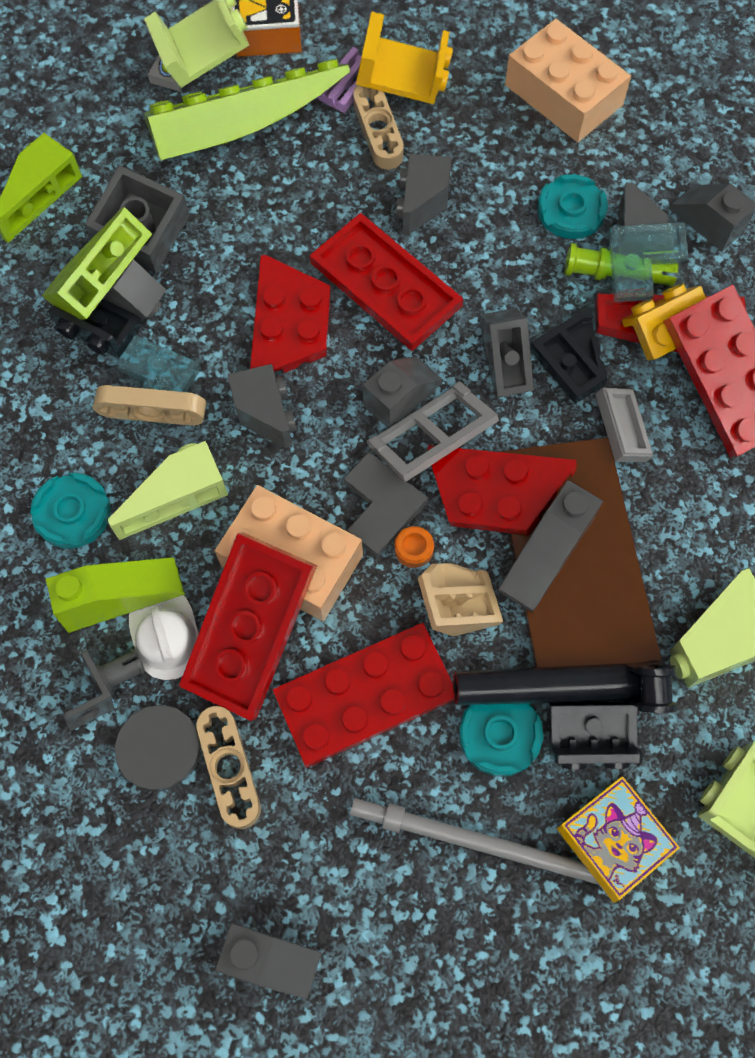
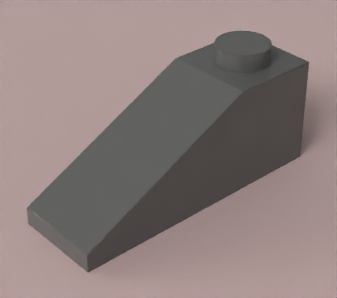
M568 480L546 511L498 591L533 613L594 521L603 501Z

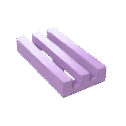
M352 47L339 63L348 64L350 72L317 97L318 100L343 113L354 102L353 92L357 86L356 81L352 86L351 84L358 75L362 55H359V49ZM350 87V89L345 93V95L340 99V101L337 100L338 97L343 93V91L347 90Z

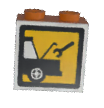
M235 0L237 4L232 8L233 11L239 10L248 27L243 32L249 43L248 47L236 53L237 57L302 52L298 0Z

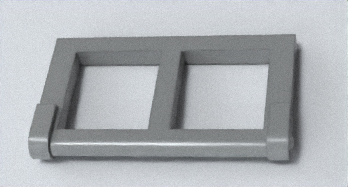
M459 381L451 386V389L387 430L368 439L367 444L379 459L383 460L406 482L499 421L498 414ZM455 399H458L479 418L448 437L427 417ZM417 425L438 445L409 464H406L386 444Z

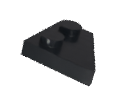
M589 307L531 342L530 351L575 404L603 387L607 380L605 365L599 356L601 350L598 337H595L592 326L593 314Z

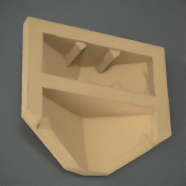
M453 563L431 564L418 577L432 630L451 636H458L497 626L503 622L487 571H474Z

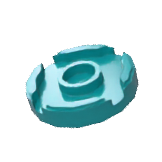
M577 174L561 175L554 178V182L546 184L542 188L537 203L538 218L544 228L555 236L566 239H582L594 234L603 225L608 209L607 195L603 189L600 191L595 186L596 182L588 177Z
M76 472L68 473V476L60 478L56 476L47 480L37 490L31 502L30 513L32 514L33 526L36 532L45 541L62 549L80 548L93 542L104 532L110 517L111 503L102 485L91 476Z
M530 703L469 705L464 711L459 726L460 747L466 759L480 772L494 777L513 776L526 770L539 755L544 739L542 721L530 706Z

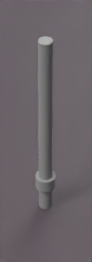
M354 798L350 815L383 824L382 829L399 833L400 829L599 885L582 861L405 812L406 807L389 803L388 807Z

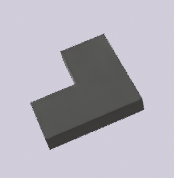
M370 452L344 478V484L370 504L347 529V532L362 539V546L376 558L386 550L397 535L405 529L428 503L427 496L409 482H404L391 468Z

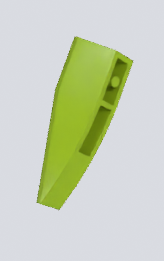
M331 59L317 63V70L305 72V67L286 71V77L273 80L272 76L261 77L252 80L251 86L239 88V84L218 89V94L206 96L201 91L182 96L183 103L172 105V102H169V100L152 103L149 105L150 111L143 114L157 156L160 160L228 143L259 131L292 114L323 94L350 72L349 65L338 64L337 59Z

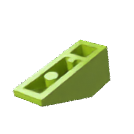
M46 133L41 134L19 153L1 194L0 235L7 243L82 178L74 154Z
M125 207L121 208L61 270L42 296L53 306L81 320L87 319L151 237L152 233Z
M174 557L86 565L45 578L53 614L68 633L185 595Z

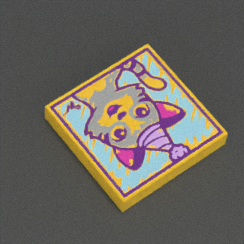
M623 776L556 828L613 903L623 898L680 848Z

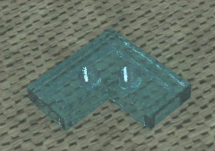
M685 222L616 226L610 228L609 243L614 302L652 299L654 290L651 264L686 262L688 250Z
M136 335L116 364L119 371L146 382L143 386L145 389L188 392L201 370L198 362ZM150 422L164 429L168 425V423Z

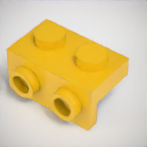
M684 283L676 285L662 292L663 299L655 303L653 299L637 304L631 308L633 314L622 319L624 327L634 326L647 360H655L677 349L663 320L705 299L702 286L686 288Z

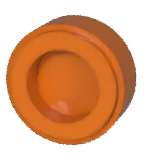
M411 526L403 529L395 539V555L401 564L410 568H419L431 560L434 552V540L427 530Z

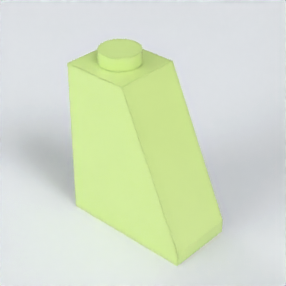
M749 568L742 570L671 648L670 653L672 656H670V663L677 667L676 676L679 679H684L688 688L755 661V578Z

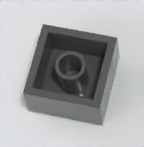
M119 165L86 221L85 227L92 239L121 208L125 207L152 233L133 260L142 268L157 274L189 218L185 197L179 192Z

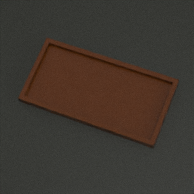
M608 437L499 451L503 453L574 459L577 462V470L572 477L569 476L557 494H559L565 483L569 480L603 501L594 521L534 612L532 613L523 607L534 666L557 667L660 662L662 659ZM548 509L544 510L541 513L539 518L540 521L542 520L543 516L545 515ZM540 521L529 535L509 533L514 563Z

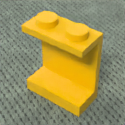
M371 11L356 85L434 104L438 91H445L449 71L444 70V68L448 69L453 48L447 47L450 32L443 30L437 52L380 37L384 15Z

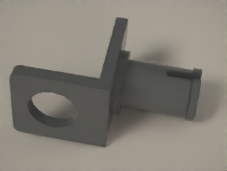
M134 649L102 666H99L98 663L94 664L87 650L81 652L84 665L100 695L63 714L70 731L113 710L114 704L111 688L139 674L145 673L140 658L137 659L138 655Z

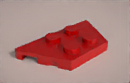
M261 255L250 369L272 364L274 372L282 369L283 373L298 368L302 363H311L327 356L331 300L330 285L267 255Z
M428 445L427 451H429L435 446ZM463 448L455 449L431 465L451 526L519 535H529L540 521L541 513L551 506L561 486L577 470V462L574 459Z

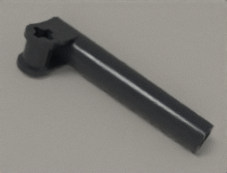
M662 662L455 671L453 674V695L456 705L624 701L641 712L672 713L677 711V703L673 702L672 675L677 673V667L663 664Z

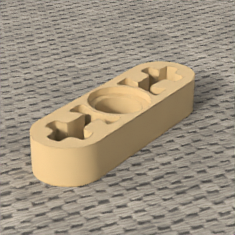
M357 85L353 92L354 109L373 161L382 169L390 170L397 168L403 161L404 145L383 91ZM366 98L374 101V108L369 109V103ZM374 121H383L387 124L381 130H375L369 125ZM387 141L391 154H387V151L383 150V142Z
M111 385L99 386L96 389L93 402V410L108 418L180 425L201 424L204 420L206 409L205 399L193 393Z
M221 706L209 707L199 715L196 729L220 814L223 820L233 828L246 829L254 825L261 813V804L237 723L226 708ZM218 717L221 722L228 721V725L222 728L224 741L229 744L234 740L235 746H224L211 754L210 748H217L219 744L216 736L212 732H206V728L212 726V718ZM227 755L236 756L240 760L238 774L230 779L221 778L217 773L219 760ZM246 780L247 787H238L241 798L245 802H252V807L246 810L247 817L240 820L236 814L230 815L229 809L235 807L233 793L229 790L223 795L222 788H233Z

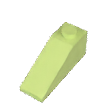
M206 441L199 444H187L176 453L169 455L109 517L110 527L119 540L228 495Z

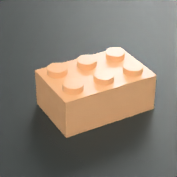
M554 19L509 54L505 85L572 139L579 142L623 106L631 75L559 20Z
M259 485L255 487L215 549L221 567L224 568L237 533L243 532L317 565L300 609L323 622L363 557L362 539Z

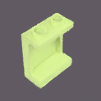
M755 741L742 748L738 745L735 746L726 757L722 766L727 771L719 783L713 780L703 792L699 801L704 806L699 812L698 817L755 858Z

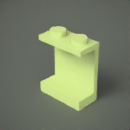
M213 0L169 29L156 12L144 18L165 69L181 88L249 46L243 32L248 27L239 10L233 11L232 8L237 4L235 0Z

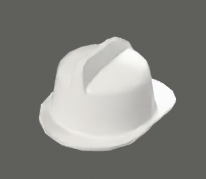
M182 595L131 612L129 614V629L134 649L138 655L137 659L140 658L144 670L152 677L162 680L182 677L199 634L193 611L187 598Z

